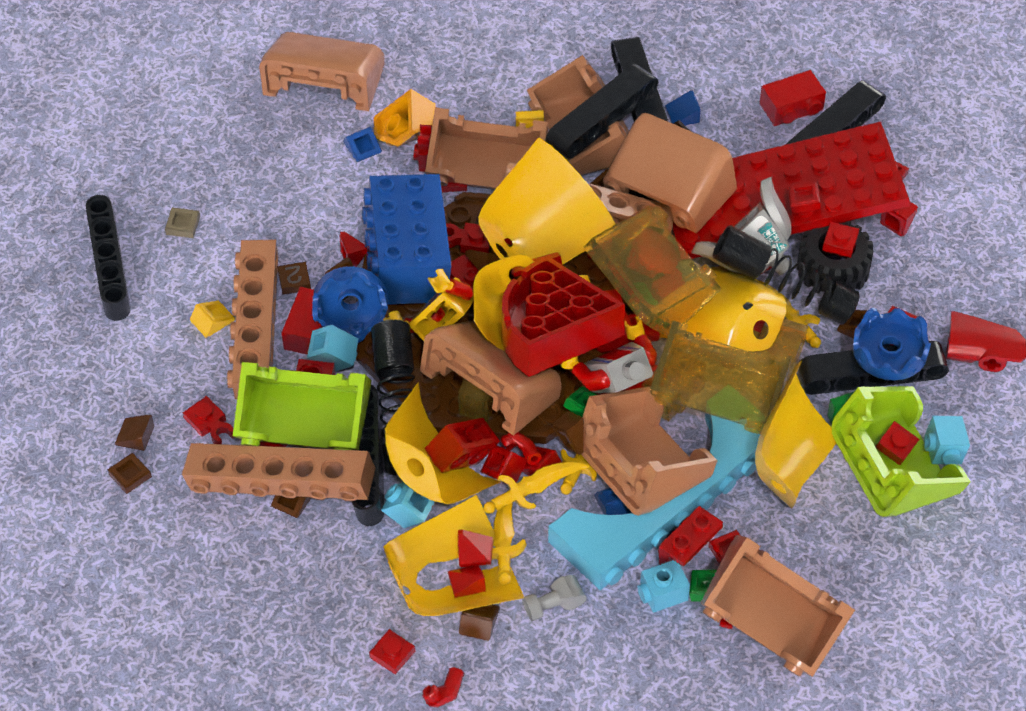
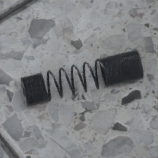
M732 225L723 231L713 251L714 260L716 259V261L754 280L765 269L771 252L776 251L775 263L765 280V286L771 281L776 267L785 258H789L788 272L779 285V293L785 287L790 273L798 265H803L802 277L792 293V300L799 293L805 278L810 273L816 272L815 286L806 298L805 307L810 304L819 284L825 279H829L830 285L820 301L818 313L840 325L845 324L854 313L860 298L859 291L838 280L832 282L830 276L819 280L817 269L810 270L805 274V264L800 262L792 267L790 255H786L778 261L779 253L776 248L772 249L769 244L740 231V229L732 227Z
M394 319L381 321L371 328L375 374L382 380L377 385V391L383 395L378 401V405L384 409L380 415V420L386 425L388 422L383 420L384 413L387 411L396 412L397 410L393 409L400 407L401 404L386 408L381 404L382 399L386 396L407 398L408 395L391 394L401 391H412L413 389L403 388L384 393L380 390V385L383 382L407 383L415 379V376L411 374L414 371L410 325L405 321ZM405 376H410V377H412L411 379L400 380V381L389 380V379L401 378V377H405ZM385 426V427L382 429V431H381V435H382L384 438H385L384 430H385L386 426ZM384 443L382 447L385 472L398 476L390 462L386 444Z

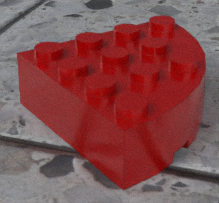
M548 256L524 268L521 271V276L517 280L512 279L503 294L502 342L505 352L513 364L528 377L537 375L541 371L562 364L571 358L585 354L594 348L624 336L625 304Z

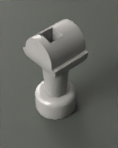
M568 575L558 578L551 585L552 591L539 598L535 594L522 598L530 621L542 618L543 610L560 605L563 609L569 611L584 604L587 598L576 576Z

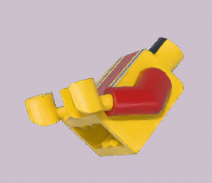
M443 269L435 271L438 276L427 278L437 294L426 303L413 319L405 318L404 320L410 325V332L417 334L423 341L425 336L434 329L456 323L474 302L471 286L456 277L449 279ZM392 311L389 313L388 318H383V321L402 320L399 311Z

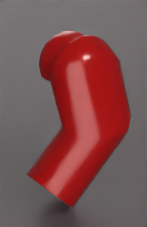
M508 432L501 437V442L507 450L511 451L514 447L518 446L528 464L536 465L541 461L542 456L534 442L522 433L517 432L513 436Z
M451 667L448 670L444 685L439 687L428 685L425 687L422 696L426 704L438 708L454 701L458 696L464 672L459 668Z

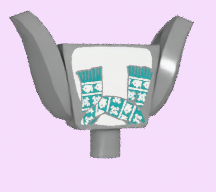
M769 177L760 183V195L763 204L759 202L734 227L769 244L772 249L776 248L779 253V261L785 256L783 253L790 246L787 240L792 232L791 221L774 189L772 177ZM701 241L695 244L691 253L706 257L732 272L739 273L713 259L716 243ZM776 251L771 252V256L763 272L769 266L773 268L776 259ZM785 258L776 267L775 271L779 275L784 274L789 268L790 260Z

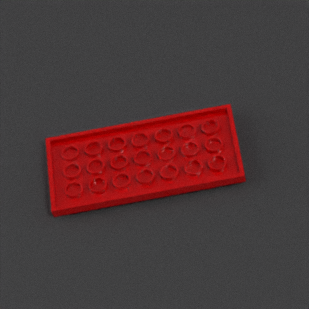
M880 121L733 157L737 190L697 233L686 228H680L674 221L673 231L681 262L703 257L691 253L695 244L701 241L717 243L721 234L728 226L732 225L734 227L759 202L763 204L760 195V183L769 177H772L774 189L789 215L791 235L814 228L830 226L831 222L843 223L910 206V201ZM817 182L821 209L792 214L788 186Z

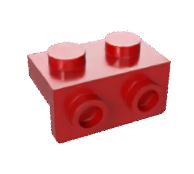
M698 506L659 545V565L674 560L681 566H685L723 528V521L701 506Z

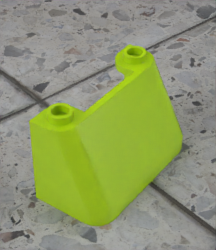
M242 362L233 437L241 439V445L260 446V442L359 451L372 380L366 374L350 373L347 379L344 374L339 373L337 375L281 370L270 366L269 368L258 367V363Z
M914 386L858 387L832 421V435L875 512L881 517L898 516L958 495L971 482L960 465L947 464L940 469L938 464H932L929 451H926L924 448V440L915 427V424L922 415L923 404ZM894 421L919 438V441L901 465H898L875 448Z

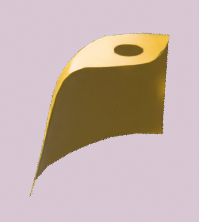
M537 138L526 154L493 191L478 216L479 226L500 259L506 257L499 252L496 243L503 247L508 257L524 254L534 259L558 252L561 255L562 264H565L589 248L619 232L609 211L589 184L556 149L541 138ZM509 238L513 243L512 247H509L504 239Z
M524 254L512 255L484 266L475 276L473 283L474 322L487 340L504 351L505 348L502 342V297L507 285L511 282L509 278L511 268L516 265L526 268L535 262Z
M722 266L704 268L684 279L683 282L674 287L661 300L654 313V317L661 338L719 346L738 351H763L769 349L777 338L786 314V301L774 289L744 274L732 272ZM747 302L753 304L748 310H745L743 307ZM759 320L765 321L768 325V334L764 339H757L753 333V327Z
M802 361L795 365L787 384L761 431L755 451V465L759 477L791 509L796 503L803 484L836 445L831 426L814 408L799 382L796 372Z
M418 382L391 417L385 428L387 452L399 478L417 494L434 502L445 504L459 502L484 489L501 483L496 479L483 477L470 467L442 473L432 463L431 457L424 448L433 440L438 432L428 419L421 402Z
M477 495L408 530L383 546L387 561L408 607L416 614L438 616L525 598L512 568L510 582L506 585H502L499 582L498 566L482 570L485 577V592L454 598L451 584L442 589L430 591L425 590L416 583L418 572L427 564L446 562L459 558L458 530H467L493 537V540L495 539V532ZM403 586L410 590V594L405 593Z

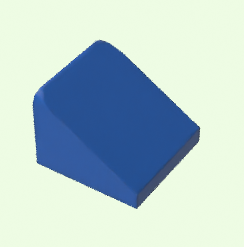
M693 90L686 92L665 105L671 123L679 120L685 126L700 123L701 110Z
M371 127L346 136L343 140L356 162L382 153Z
M611 488L594 494L603 515L632 513Z

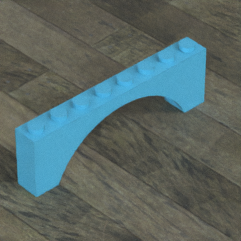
M729 386L706 403L705 421L711 439L710 453L718 460L710 478L648 514L603 515L571 508L548 526V542L599 590H602L608 584H616L623 576L624 571L631 565L634 567L638 566L645 559L647 553L654 547L659 548L663 540L698 506L707 510L721 493L727 494L733 489L738 479L743 475L749 476L756 470L755 451L767 418Z

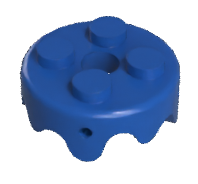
M350 266L334 269L326 273L314 288L312 301L313 320L315 322L318 321L322 327L334 325L358 338V343L365 339L375 324L383 321L388 310V295L385 285L378 276L364 268ZM346 296H355L358 301L347 304L342 299Z
M870 308L854 332L852 350L856 361L867 373L884 380H903L914 376L926 364L931 343L928 340L926 320L922 316L911 318L899 308H895L887 314H879L877 308ZM893 344L898 350L888 351L883 346Z

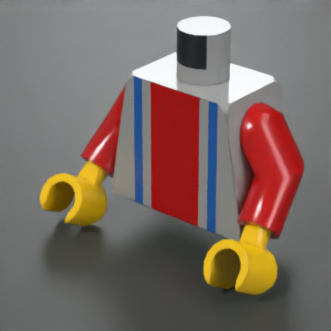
M636 316L637 324L634 326H629L624 321L627 338L634 340V342H630L585 363H579L578 356L560 365L564 369H572V373L591 392L616 393L652 377L653 371L651 368L654 367L657 361V353L648 336L644 335L645 332L641 318Z

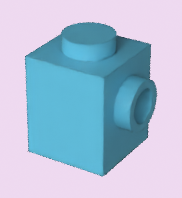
M332 324L313 330L307 358L314 361L335 363V371L352 367L357 357L356 350L359 339Z
M932 416L924 434V448L926 451H929L932 464H962L970 447L963 417Z
M402 482L396 483L389 488L385 495L386 502L381 511L403 528L425 522L435 502L417 494Z
M672 560L641 571V584L637 587L642 602L644 604L648 603L653 613L689 600L690 583L680 564Z

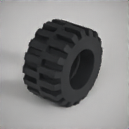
M851 221L839 223L859 228L858 239L850 258L822 251L829 226L805 231L800 241L797 263L803 262L805 264V274L810 270L817 269L819 280L830 276L832 282L838 280L855 290H860L864 286V282H867L874 252L873 242L869 240V234L861 232L862 227L859 225H851ZM826 255H837L844 259L834 260L826 257ZM798 265V275L801 279L803 273V265ZM816 272L810 273L805 278L804 285L807 288L815 286ZM825 279L822 281L815 293L825 292L830 285V280Z

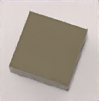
M172 207L165 226V234L194 238L200 220V211Z

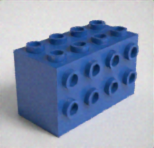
M440 174L370 176L369 188H364L363 190L364 205H367V207H362V222L368 228L364 230L365 247H368L369 251H371L367 252V269L378 276L385 285L388 304L427 303L437 294L427 278L438 276L435 272L437 269H443L449 279L451 273V259Z

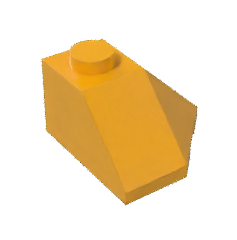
M412 89L408 90L374 116V135L376 139L396 147L417 139L420 136V124L433 125L435 103Z

